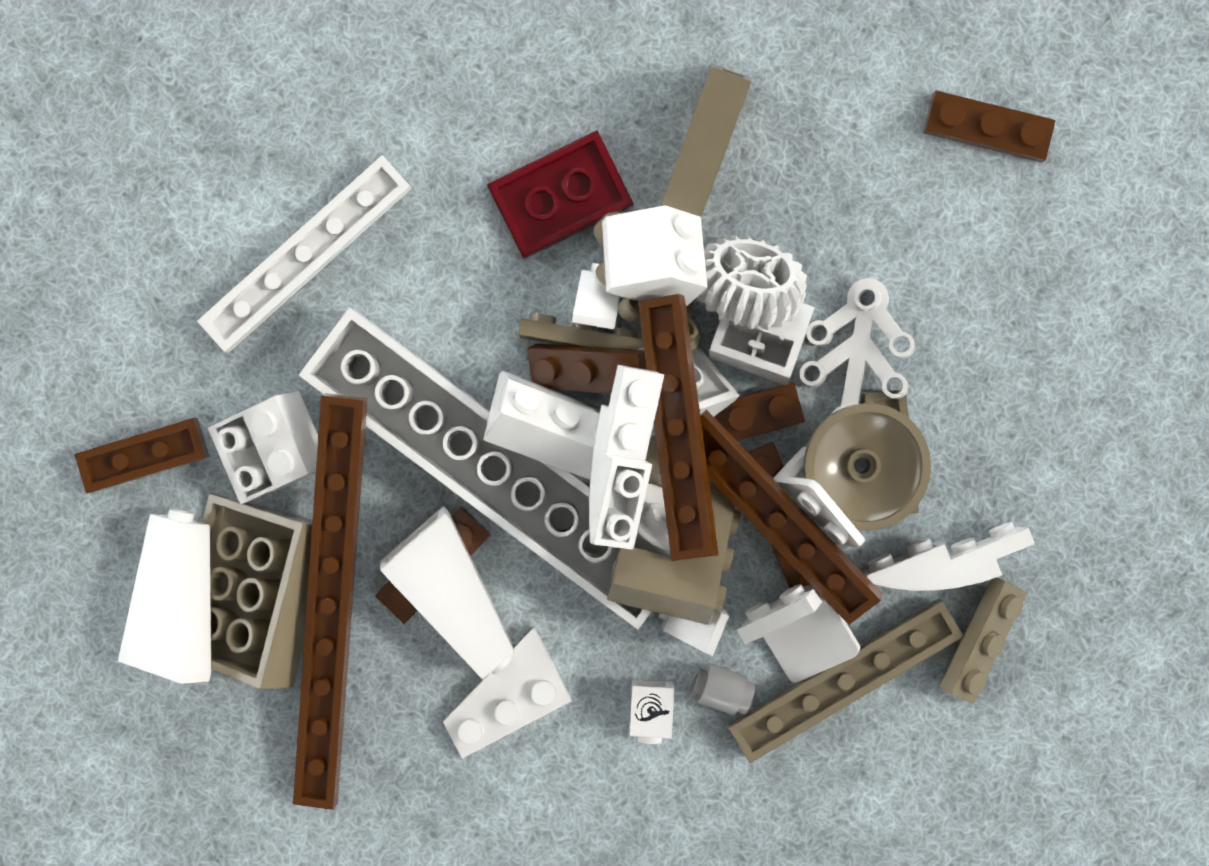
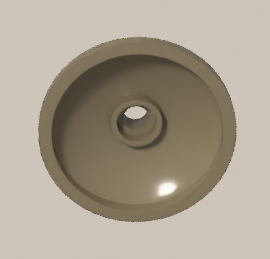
M854 404L832 413L814 431L805 451L804 479H812L820 484L857 530L883 529L903 520L922 500L930 480V453L921 431L903 413L880 404ZM864 457L867 467L864 471L857 472L854 468V463L858 458Z

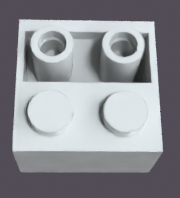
M803 303L792 321H785L782 327L772 325L769 330H764L760 326H755L750 330L745 324L738 323L734 326V321L727 318L722 319L719 322L709 350V359L787 385L799 355L814 307Z
M299 391L273 396L208 428L240 505L316 474L318 434Z

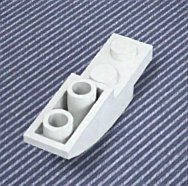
M618 365L609 406L601 405L593 451L589 497L590 542L594 545L634 549L652 464L645 461L664 379V374Z
M1013 522L992 528L989 530L991 537L979 542H975L974 538H969L951 546L952 553L949 554L945 544L937 541L931 543L930 538L913 542L906 546L908 551L906 554L893 558L891 554H885L868 562L870 568L862 571V573L873 584L892 589L936 591L960 588L1001 576L1002 573L996 559L1031 546L1035 542L1029 528L1014 527Z

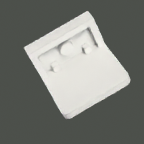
M802 447L773 479L836 545L859 548L865 541L864 537L820 484L812 479H804V456L807 447Z
M801 584L795 585L779 596L780 599L770 604L767 601H763L746 611L747 619L737 629L745 645L764 637L788 679L794 683L803 681L856 657L860 651V645L846 621L810 584L802 587Z

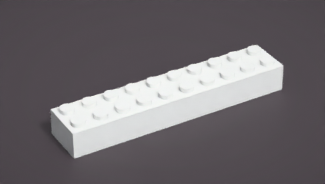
M349 307L300 372L299 376L323 394L368 398L366 426L639 630L652 611L607 600L620 548L594 545L590 542V485L573 473L484 441L490 410L358 311ZM637 531L635 548L671 556L670 551L654 545Z

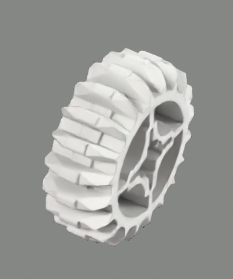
M732 235L729 240L718 238L716 243H708L704 250L707 289L697 297V300L706 303V311L717 312L719 320L727 318L734 321V326L738 323L745 324L750 330L755 326L769 330L772 325L782 327L785 321H792L794 315L798 313L799 307L802 306L806 296L805 290L807 286L805 282L807 275L801 271L802 264L792 261L793 255L791 253H782L779 245L772 247L765 244L764 240L761 242L754 241L750 236H747L746 239H739L735 235Z

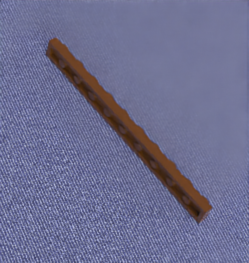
M326 393L321 395L293 805L334 810L338 804L368 401V398Z

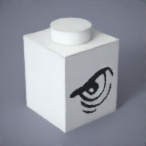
M632 679L629 733L630 736L637 737L638 742L660 744L662 743V738L672 739L673 682Z

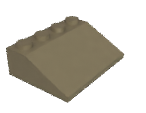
M209 493L202 523L210 525L211 670L258 689L293 688L304 647L312 520L248 502L240 505L239 500Z

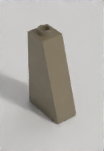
M714 64L711 66L661 206L666 205L693 215L702 216L752 78Z

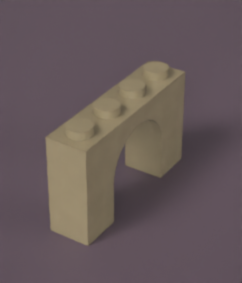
M651 435L645 461L652 464L648 484L662 487L656 437ZM709 480L719 555L671 561V556L635 547L634 549L620 548L607 600L708 625L714 611L721 612L724 605L727 587L720 585L722 572L729 573L734 548L727 547L729 535L735 536L737 533L741 512L734 510L735 506Z

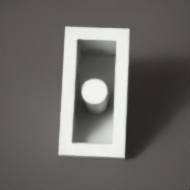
M592 263L591 270L583 269L581 271L572 322L615 329L620 296L606 292V286L596 277L595 271L599 264Z
M722 608L721 612L714 611L708 625L661 613L658 614V618L664 620L662 623L664 632L713 656L729 615L724 608Z

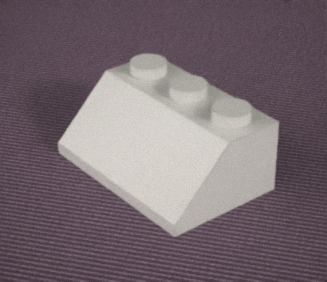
M501 371L483 440L591 480L593 451L601 408Z

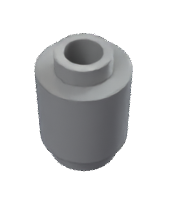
M708 663L704 670L700 668L696 670L690 691L695 693L696 703L730 715H735L736 712L745 715L753 700L755 684L747 681L745 675Z

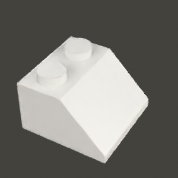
M664 205L604 218L602 229L607 293L635 301L679 293L685 296L687 306L707 289L700 216Z

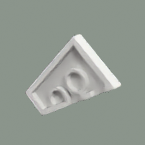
M535 627L513 648L514 652L510 655L512 659L509 664L497 674L489 673L444 719L443 723L462 759L572 701Z

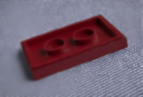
M598 130L487 184L523 259L597 224L607 213L622 212L634 206Z

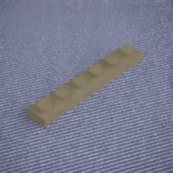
M938 599L862 644L856 657L800 681L728 724V727L749 763H752L961 639L964 635L944 602Z

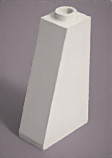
M442 506L380 561V571L483 680L491 672L497 674L502 671L511 661L512 657L510 655L514 652V649L449 511Z
M169 509L168 515L150 514L118 662L180 684L208 682L211 676L210 525L194 521V513Z

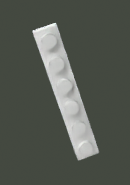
M383 155L380 156L197 322L224 352L229 353L412 189L411 186Z

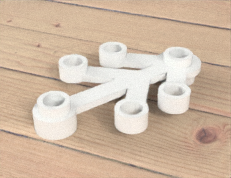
M864 278L855 282L848 291L847 304L826 320L812 322L806 331L808 340L815 346L822 347L831 342L833 333L856 319L854 332L850 338L817 362H806L800 369L802 382L810 387H817L825 381L826 375L849 360L842 403L834 412L847 406L859 404L866 361L881 380L882 390L889 398L900 399L908 392L909 385L907 380L893 370L870 338L874 321L890 340L889 349L894 356L907 358L915 350V341L912 336L903 332L886 310L889 303V294L886 287L876 279ZM867 291L873 292L875 294L874 302L868 306L862 305L860 303L861 295ZM819 326L825 327L827 330L826 337L821 341L814 340L812 336L813 330ZM899 338H906L910 341V347L906 352L900 353L895 350L894 345ZM811 367H818L820 370L819 378L816 381H808L806 371ZM892 379H899L903 382V389L897 394H892L888 391V383Z

